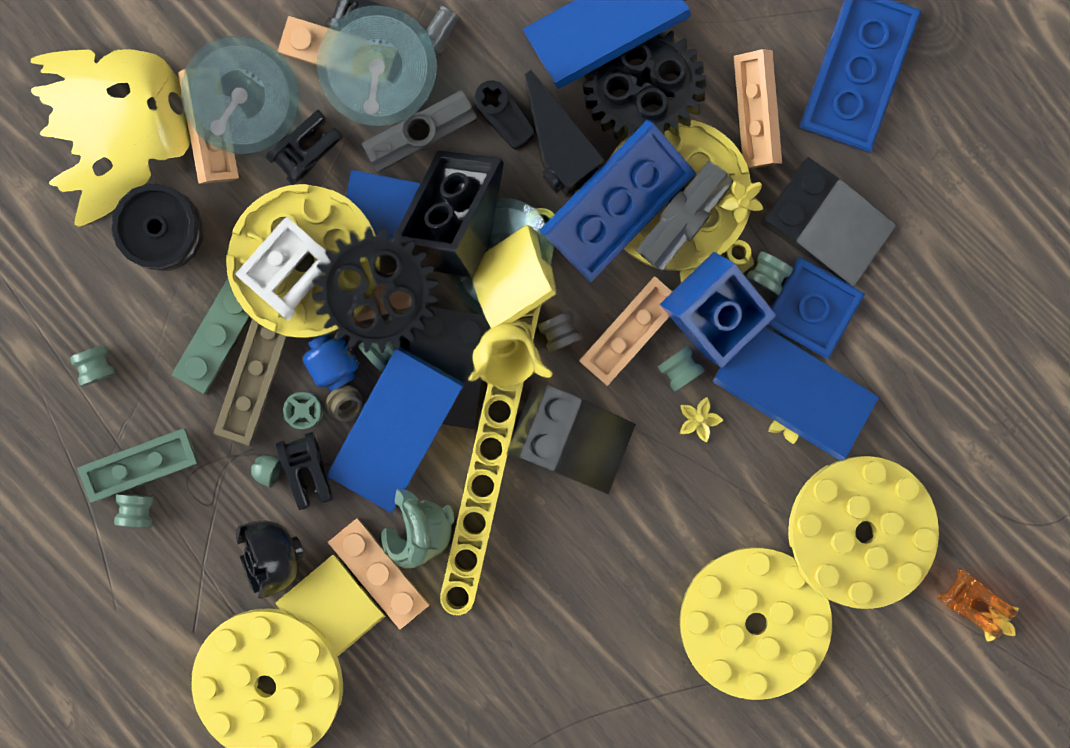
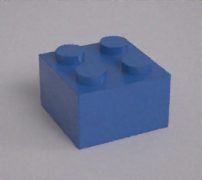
M713 252L659 304L697 350L721 368L776 316L735 263L716 252Z

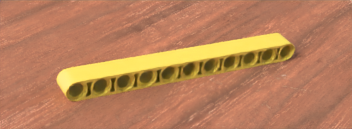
M538 208L531 211L527 216L532 221L538 217H545L550 220L555 214L548 209ZM544 236L542 237L544 261L551 265L554 246ZM542 304L509 325H515L524 329L533 341ZM524 381L507 387L494 386L490 383L487 386L440 595L442 607L447 613L452 615L467 613L475 601L508 454L506 452L511 442ZM498 400L505 401L511 409L509 419L502 423L493 421L489 415L491 404ZM487 438H496L501 442L502 453L496 459H488L482 455L481 444ZM476 476H489L494 483L493 492L487 496L476 494L472 487V482ZM471 512L480 513L486 521L485 528L478 533L468 531L464 525L465 516ZM464 549L473 551L477 557L476 566L469 570L460 568L456 562V554ZM453 587H462L467 591L469 600L463 606H454L448 600V591Z

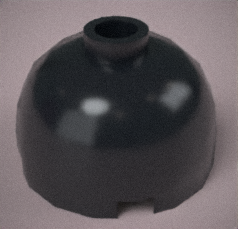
M268 520L253 521L237 527V545L245 544L244 555L240 556V560L254 593L259 592L258 598L263 599L285 590L296 578L299 570L298 559L303 558V549L297 536L291 537L286 528Z

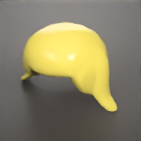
M501 325L490 329L484 334L480 343L473 351L475 371L469 378L471 382L481 376L484 381L494 386L507 387L525 381L534 373L546 378L552 377L551 370L542 364L539 352L528 333L515 325Z

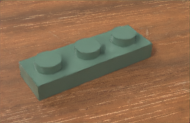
M229 279L226 280L171 374L203 394L208 392L251 318L237 301L231 289Z
M183 428L77 467L89 502L93 503L199 464L187 428Z

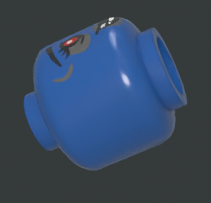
M327 334L308 342L311 350L304 354L303 363L316 386L328 387L329 391H332L356 378L354 371L358 369L359 361L352 348H349V342L344 336L336 340L335 337L331 338Z

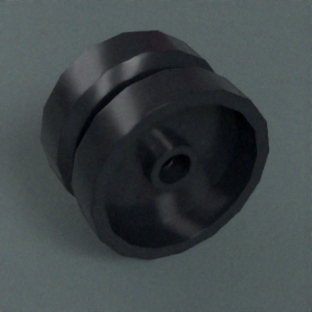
M146 184L130 190L119 200L112 214L111 232L116 247L126 259L150 270L170 271L184 266L196 255L203 241L204 224L199 209L188 197L166 185ZM160 221L162 223V230L157 234H153L152 231L157 229L154 224Z

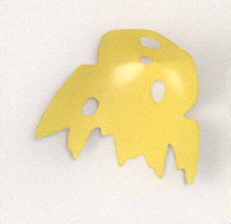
M131 49L116 50L104 56L98 63H95V53L93 51L69 50L42 54L31 59V63L44 65L41 73L58 74L66 79L49 85L34 87L31 89L33 95L39 96L43 104L53 108V112L49 115V124L40 132V135L73 141L71 153L81 156V160L77 165L62 172L49 182L50 185L57 186L62 192L82 191L74 222L76 226H84L104 217L116 208L119 200L130 190L145 185L151 177L148 164L149 159L166 160L168 158L180 157L185 154L190 146L191 139L185 107L183 113L178 115L171 109L168 101L169 94L175 92L180 96L184 105L180 80L167 62L156 54ZM117 83H128L131 92L125 98H114L107 93L106 89ZM153 97L155 99L157 110L148 108L147 100ZM103 157L108 158L112 162V169L104 175L96 176L92 168L93 164Z

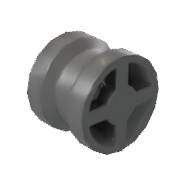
M572 311L565 312L537 325L540 333L546 335L548 340L546 347L549 353L583 339L581 332L576 330L572 323L574 319Z

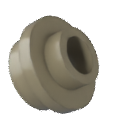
M340 386L334 389L326 398V411L332 418L338 421H351L362 410V395L354 386Z

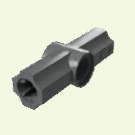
M460 90L421 112L410 114L403 122L362 143V146L376 172L379 173L418 151L429 149L435 142L478 119L465 94ZM419 122L427 124L430 127V133L425 140L415 141L411 139L409 132L414 124Z
M708 161L685 191H680L660 216V222L650 231L636 252L662 272L687 240L690 242L711 216L709 212L731 188L733 179L720 167Z

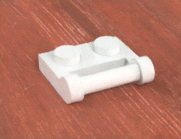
M286 216L235 275L289 321L296 313L294 308L315 286L312 283L313 278L325 275L316 267L319 262L330 264L331 261L325 255V250ZM310 252L317 260L284 298L281 299L274 291Z

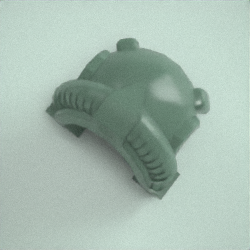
M397 489L395 504L402 511L407 531V540L401 539L395 529L384 528L381 533L384 554H388L389 558L396 565L403 568H416L421 564H425L428 560L440 556L448 547L452 535L454 512L450 505H445L442 508L428 500H422L418 503L419 499L413 493L405 489Z

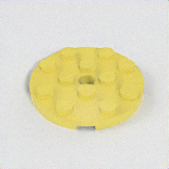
M691 120L690 127L678 123V136H675L669 130L665 131V138L697 174L710 161L724 170L733 180L741 182L745 189L752 184L749 169L742 154L733 142L717 129L705 123ZM629 135L618 145L613 154L629 139ZM697 174L684 186L685 189L689 186V184L693 181ZM731 185V188L727 191V193L721 198V200H722L725 196H727V195H729V194H733V193H732V185ZM720 200L709 212L711 216L690 242L688 240L685 242L664 270H690L697 268L713 252L722 256L742 234L751 210L748 209L745 219L737 223L732 211H728L719 205ZM669 202L623 249L633 258L651 267L654 266L646 261L636 250L650 231L660 222V216L670 204Z
M297 184L270 191L254 201L244 211L232 231L228 255H226L227 275L231 289L245 312L257 323L271 331L297 338L318 337L339 330L336 325L328 329L324 328L325 323L330 318L328 314H316V311L324 305V301L314 300L312 295L322 291V287L315 285L294 308L296 313L288 321L235 274L286 216L325 251L328 248L338 253L340 250L337 247L336 240L339 237L347 244L351 243L350 232L352 230L356 231L360 239L364 238L365 230L368 226L371 227L374 237H376L375 232L363 212L348 198L333 190L309 184ZM380 256L376 259V268L379 272L381 262ZM363 257L360 259V262L370 280V286L366 290V293L369 295L374 293L377 285L373 279L368 260ZM294 268L274 293L283 299L306 272H299ZM345 269L340 273V281L345 287L356 288L360 285L361 278L355 270ZM361 305L355 308V318L364 310V308L367 305Z
M871 456L848 457L843 461L839 460L833 464L826 465L816 472L805 483L796 497L791 510L788 528L789 544L793 549L794 557L799 567L797 569L805 581L826 599L840 605L860 609H873L893 604L915 590L926 577L933 564L939 540V524L936 509L923 484L901 465L887 459ZM867 521L872 528V535L874 536L869 541L861 543L856 537V527L861 522Z
M748 547L737 549L712 560L699 571L689 585L680 613L682 642L691 663L698 673L720 691L731 696L749 700L779 697L804 684L816 672L824 660L832 634V614L829 600L817 593L805 581L797 569L799 567L793 557L769 548ZM752 613H761L766 618V628L757 634L750 633L745 626L747 617Z
M270 608L254 609L242 612L228 619L206 638L194 662L192 694L196 710L206 729L226 748H311L332 726L342 701L343 677L339 660L333 647L314 625L287 614V611ZM260 676H270L275 681L276 691L273 695L266 694L257 688Z

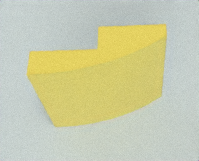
M528 224L485 252L472 278L478 300L491 329L513 323L556 294L552 266L542 259L537 231Z
M334 554L275 603L280 610L287 611V614L314 625L329 641L337 657L386 617L367 591L357 583L340 559Z

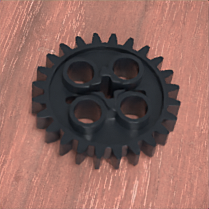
M670 31L664 38L658 34L584 75L587 82L582 83L583 93L588 95L585 97L586 108H593L591 110L592 120L602 119L601 127L603 132L614 127V137L616 140L622 137L624 133H628L630 138L646 120L652 122L664 136L667 130L678 136V123L690 127L691 117L689 113L699 115L700 104L698 102L705 101V90L702 88L706 87V76L701 75L704 72L703 62H695L697 60V50L691 49L686 51L687 40L685 38L675 44L674 31ZM633 59H642L645 61L644 63L636 66L629 64V61ZM671 73L679 76L672 81L662 79L664 75ZM617 89L627 91L625 95L620 97L611 95ZM652 104L659 105L661 107L656 112H648L644 110L646 106Z
M368 226L366 227L364 238L360 239L356 231L352 230L350 232L351 243L347 244L339 237L336 240V244L340 251L337 253L327 248L324 252L331 261L330 264L319 262L316 266L321 272L325 273L324 277H315L312 280L313 284L322 287V291L314 293L312 299L324 301V305L316 311V314L329 315L330 318L325 323L324 328L328 329L336 325L339 328L335 337L336 340L341 339L346 334L350 336L349 348H353L358 340L363 341L364 352L368 353L372 343H377L380 352L384 353L387 341H391L393 346L399 349L401 346L400 337L402 335L412 342L415 338L412 331L413 327L422 331L426 329L425 323L420 318L421 316L433 317L434 311L426 306V303L438 301L437 295L428 292V289L438 286V280L427 279V275L435 269L434 264L423 266L421 261L425 258L427 252L421 251L414 254L412 250L416 240L413 239L406 245H403L401 243V231L393 239L388 238L387 227H383L379 237H374L371 227ZM381 255L392 256L397 262L396 271L392 274H382L376 268V259ZM363 257L368 260L376 285L385 286L381 293V299L391 317V320L388 322L383 319L375 294L368 295L366 293L370 286V280L360 262V259ZM345 269L355 270L360 275V285L356 288L345 287L340 281V273ZM396 291H404L411 297L412 304L405 310H398L392 306L390 296ZM361 305L371 307L375 312V320L369 324L360 323L355 318V308Z

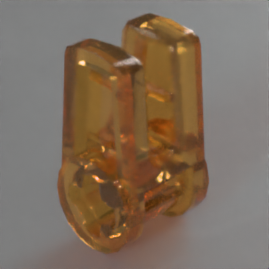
M959 568L955 574L957 579L946 594L941 592L937 599L964 619L967 618L998 640L1003 634L1002 629L992 618L988 619L975 609L976 603L979 601L984 602L991 607L994 613L998 612L1008 620L1015 618L1018 614L1017 610L989 591L976 578Z

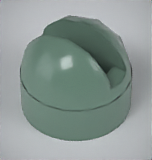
M271 455L259 456L255 459L256 464H253L251 467V475L258 483L272 488L282 471L280 460Z

